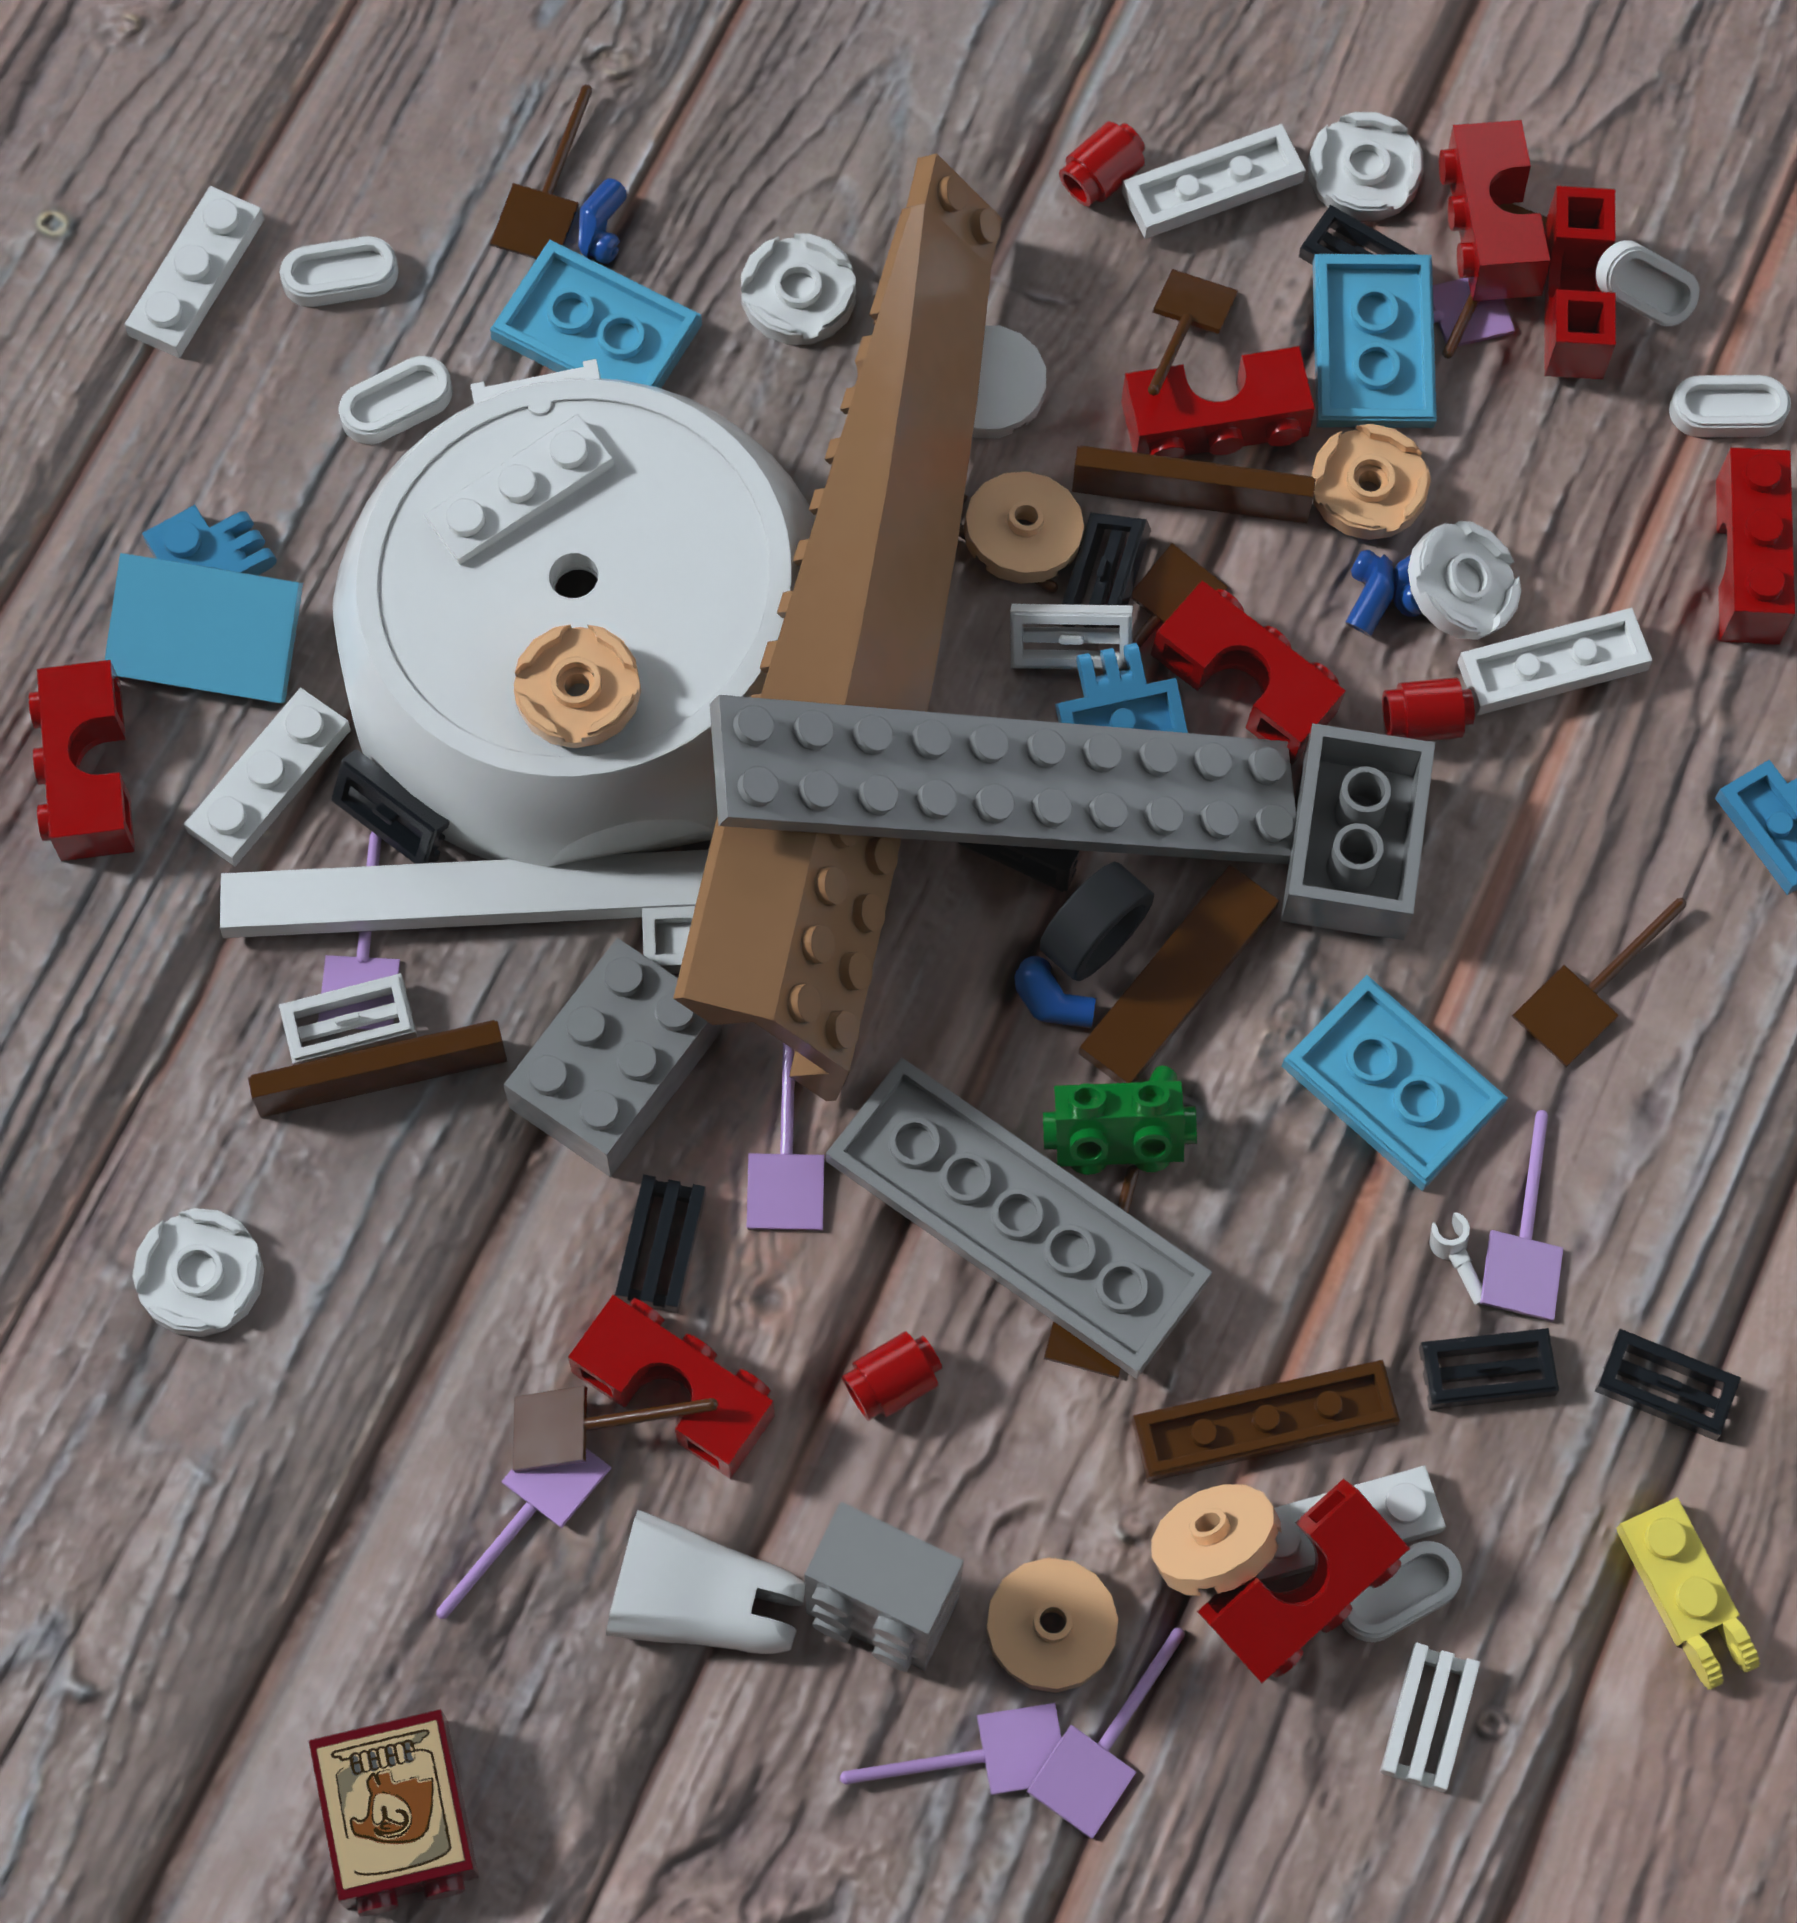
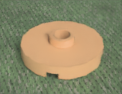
M1375 424L1358 425L1356 430L1347 431L1343 434L1340 431L1329 437L1316 454L1311 475L1313 478H1316L1313 503L1325 521L1345 535L1367 540L1392 537L1410 527L1424 510L1431 482L1429 468L1426 469V464L1421 458L1422 452L1415 442L1393 428ZM1364 481H1370L1377 485L1378 490L1366 491L1359 484Z
M1026 471L1003 473L984 482L970 499L963 529L968 550L974 558L977 555L980 561L987 565V571L997 578L1024 584L1045 582L1057 576L1058 571L1065 568L1068 563L1070 565L1077 557L1085 526L1081 507L1068 489L1050 477ZM1017 520H1028L1033 524L1022 525Z
M571 624L554 627L535 638L518 659L514 681V694L518 711L530 730L551 744L570 748L601 744L621 732L636 713L641 694L636 659L622 639L603 627L588 624V628H572ZM581 683L589 686L587 692L581 696L576 697L568 694V690L575 684Z
M1222 1484L1201 1490L1179 1502L1160 1521L1151 1539L1152 1559L1167 1585L1185 1595L1201 1596L1198 1589H1208L1211 1587L1215 1588L1217 1594L1234 1590L1255 1578L1274 1558L1279 1547L1276 1537L1278 1532H1281V1521L1265 1494L1250 1486Z
M1044 1558L1022 1564L1002 1580L990 1600L986 1633L993 1657L1002 1669L1004 1668L1009 1675L1016 1678L1017 1682L1032 1690L1058 1693L1081 1687L1102 1670L1116 1644L1118 1616L1112 1594L1095 1573L1074 1561ZM1046 1613H1057L1064 1619L1065 1627L1059 1633H1048L1040 1624L1041 1617Z

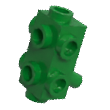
M1157 1066L1149 1081L1055 1085V1111L1043 1112L1044 1150H1057V1165L1060 1167L1071 1166L1074 1171L1080 1174H1096L1104 1170L1107 1165L1134 1164L1142 1171L1158 1172L1168 1167L1170 1162H1184V1145L1197 1144L1196 1107L1183 1105L1182 1082L1177 1081L1176 1072L1168 1066Z

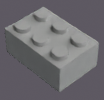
M1312 724L1304 753L1281 921L1404 940L1414 914L1436 742Z
M617 938L503 1084L509 1108L603 1173L612 1177L722 1032V1026L710 1024L674 1000L673 997L678 978Z
M840 1501L804 1574L806 1614L815 1618L812 1624L815 1629L837 1641L848 1643L852 1635L874 1646L872 1655L890 1667L907 1672L910 1665H914L925 1671L959 1601L964 1560Z

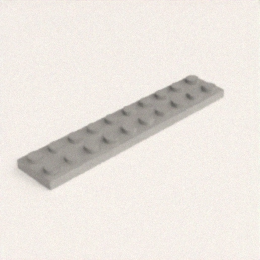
M718 695L710 703L718 826L1289 864L1291 857L1296 808L1289 749L1287 748L1288 741Z

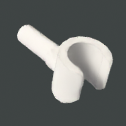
M1453 1213L1452 1225L1459 1238L1454 1240L1443 1238L1439 1234L1438 1227L1433 1222L1430 1234L1431 1251L1441 1259L1451 1260L1474 1305L1480 1304L1482 1284L1466 1250L1470 1226L1463 1215Z

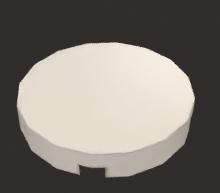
M1352 112L1341 116L1339 122L1332 124L1330 127L1326 125L1317 134L1308 159L1309 183L1318 200L1326 207L1332 205L1359 221H1380L1397 215L1414 200L1423 178V151L1418 141L1415 144L1413 138L1407 134L1408 129L1398 120L1377 112Z
M809 233L794 234V238H786L780 241L779 237L764 242L747 260L741 273L742 306L750 323L767 338L787 345H810L832 337L848 322L856 304V277L853 273V267L847 255L830 240Z
M985 325L978 399L972 437L1002 438L1013 434L1014 429L1021 427L1024 423L1026 425L1029 424L1037 416L1046 395V366L1038 349L1021 333L1000 325Z
M1458 521L1455 524L1444 523L1426 533L1411 552L1408 576L1411 593L1418 607L1437 629L1457 639L1478 640L1504 627L1518 609L1521 585L1519 577L1514 579L1513 571L1510 567L1514 560L1508 548L1491 531L1473 522Z
M193 1208L179 1212V1216L172 1217L165 1223L161 1221L149 1230L136 1251L132 1276L141 1304L157 1324L177 1335L206 1337L230 1329L248 1315L261 1293L264 1267L257 1243L240 1221L219 1210Z

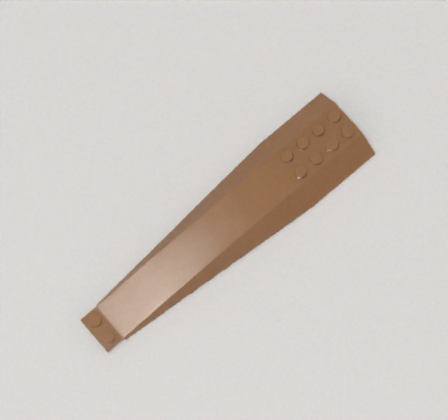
M937 153L917 159L907 206L901 211L869 315L874 320L873 324L875 327L872 335L864 336L861 339L855 359L857 381L853 387L846 388L840 410L847 414L841 437L830 439L825 460L832 464L825 488L815 489L809 511L816 515L810 537L809 539L799 540L793 562L800 566L793 591L783 592L777 614L784 618L778 640L767 642L760 669L767 673L761 694L751 695V697L928 711L958 543L978 399L991 267L1002 223V217ZM717 814L673 999L712 1025L754 1022L795 1050L789 1077L823 1100L836 1101L850 1073L855 1046L859 1038V1027L868 987L872 980L873 964L881 928L885 921V910L894 870L898 862L901 838L718 826Z

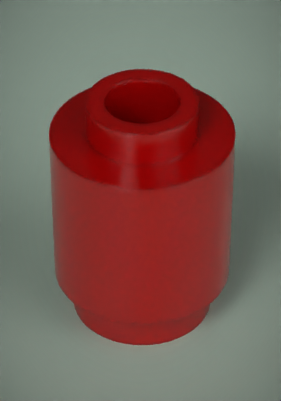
M1107 121L1066 157V165L1059 171L1060 180L1066 190L1080 204L1089 207L1095 201L1104 202L1123 185V180L1131 178L1144 167L1145 159L1142 152L1145 150V144L1140 135L1128 124L1122 123L1119 126L1114 122Z
M1457 677L1398 683L1396 689L1383 691L1382 715L1386 735L1423 741L1463 738L1465 725H1473L1475 720L1472 691L1470 688L1462 689Z
M904 1331L852 1362L854 1369L843 1375L842 1380L859 1411L867 1421H870L879 1414L887 1418L938 1387L935 1373L943 1369L935 1350L925 1336L922 1335L914 1340L907 1331Z

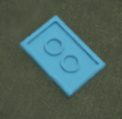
M549 240L491 327L490 333L493 341L555 372L584 367L583 361L596 359L601 378L625 380L662 388L701 328L702 315Z
M1315 254L1313 259L1316 427L1356 428L1358 425L1375 424L1389 428H1434L1437 415L1432 255Z
M120 553L105 660H111L117 676L275 703H286L303 583Z
M1368 975L1289 1053L1281 1066L1421 1191L1435 1179L1498 1113L1508 1099Z

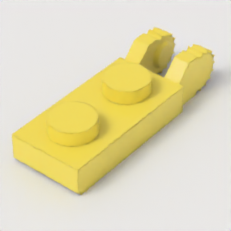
M1678 1497L1620 1523L1616 1530L1676 1647L1682 1646L1704 1687L1711 1690L1723 1684L1724 1681L1718 1660L1714 1656L1709 1644L1701 1637L1715 1629H1718L1732 1659L1740 1667V1670L1747 1673L1758 1668L1760 1664L1758 1652L1751 1642L1746 1628L1737 1619L1740 1615Z

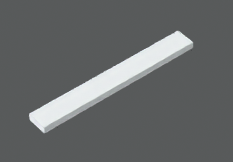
M709 850L617 854L549 867L505 859L221 873L220 930L223 938L641 918L642 908L695 906Z

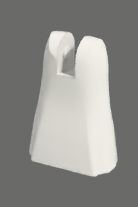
M637 1510L609 1614L606 1636L652 1642L703 1645L759 1654L786 1652L792 1648L797 1631L796 1628L781 1621L751 1614L754 1599L758 1598L789 1606H802L805 1597V1582L783 1568L722 1546L684 1527Z

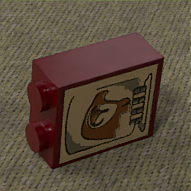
M441 1709L308 1740L338 1900L346 1909L357 1907L359 1916L376 1915L398 1908L397 1897L424 1891L426 1900L447 1898L466 1891L464 1881L479 1878L448 1720Z

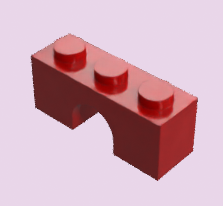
M1522 120L1453 125L1448 149L1440 150V180L1442 185L1450 184L1452 196H1449L1448 199L1449 227L1451 231H1459L1461 243H1458L1457 246L1458 274L1460 278H1468L1472 301L1537 297L1543 294L1550 256L1541 213L1513 214L1498 207L1501 204L1523 203L1531 163Z
M1556 186L1545 221V236L1550 264L1545 281L1544 376L1604 379L1616 346V293L1602 292L1596 281V268L1603 253L1615 244L1616 241L1615 189Z
M1300 346L1241 355L1236 381L1238 394L1229 400L1221 402L1208 401L1196 395L1187 382L1183 364L1171 366L1163 386L1156 396L1149 394L1148 387L1157 368L1125 373L1121 403L1134 453L1179 459L1188 455L1207 452L1213 455H1228L1237 452L1244 446L1269 443L1272 446H1285L1298 441L1301 437L1309 436L1315 407Z
M1730 447L1716 479L1717 533L1727 534L1726 566L1718 587L1719 642L1780 645L1795 616L1791 450Z
M1203 580L1157 630L1151 651V656L1197 691L1213 674L1221 670L1237 669L1251 675L1259 684L1262 695L1253 704L1245 728L1259 739L1288 741L1287 748L1289 749L1290 763L1292 765L1306 749L1312 724L1327 725L1337 714L1346 692L1339 685L1337 677L1327 667L1317 662H1308L1292 649L1289 640L1279 630L1268 625L1261 626L1244 612L1243 606L1232 594L1223 589L1215 590Z
M111 660L37 669L38 691L29 693V710L34 729L41 728L43 747L33 749V765L38 785L45 784L47 804L37 806L38 827L42 841L52 842L61 861L135 852L131 798L120 772L95 775L85 773L79 769L84 755L96 745L126 740L121 684Z
M613 1294L568 1356L572 1373L623 1408L627 1406L641 1386L656 1379H669L678 1382L690 1393L691 1401L708 1398L716 1399L718 1408L715 1411L683 1416L675 1428L677 1444L731 1479L775 1417L774 1401L767 1397L771 1392L770 1388L746 1370L739 1369L734 1375L714 1362L718 1356L717 1353L697 1337L686 1333L681 1340L663 1328L661 1325L665 1321L664 1318L641 1300L633 1298L627 1304Z
M1344 1478L1295 1522L1309 1538L1315 1551L1313 1572L1303 1585L1291 1591L1277 1592L1266 1588L1255 1577L1234 1590L1214 1595L1197 1611L1261 1683L1271 1675L1277 1678L1291 1670L1303 1655L1301 1648L1320 1630L1323 1633H1327L1338 1627L1351 1613L1353 1607L1350 1603L1369 1586L1377 1588L1390 1580L1401 1567L1402 1562L1399 1559L1410 1550L1407 1544L1364 1495Z

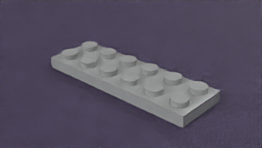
M902 1057L826 1152V1162L1135 1379L1140 1376L1211 1280V1270Z

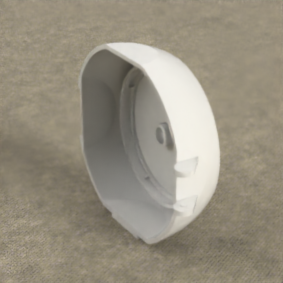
M596 359L583 361L584 367L487 387L484 381L471 384L474 404L452 415L428 432L383 477L364 506L348 540L338 570L333 597L334 627L347 697L363 754L388 772L414 797L449 820L448 828L442 832L445 835L446 841L487 860L511 859L549 867L617 854L656 852L712 839L717 818V800L710 703L718 695L751 697L754 694H761L767 673L760 669L766 645L769 641L778 640L784 618L777 614L783 592L793 591L800 566L793 562L799 540L809 539L816 515L809 511L810 505L790 475L766 449L741 428L717 412L687 397L658 387L625 380L601 378ZM579 413L611 455L615 466L459 565L427 522L424 514ZM571 570H585L591 572L598 579L595 587L587 595L579 598H567L559 595L555 591V585L563 574ZM570 624L572 628H588L587 624L603 627L622 639L636 659L641 685V694L636 713L622 731L601 744L581 748L554 745L532 732L518 711L514 694L515 669L522 653L535 638L554 627ZM581 683L575 684L568 690V694L576 697L581 696L587 692L589 686Z

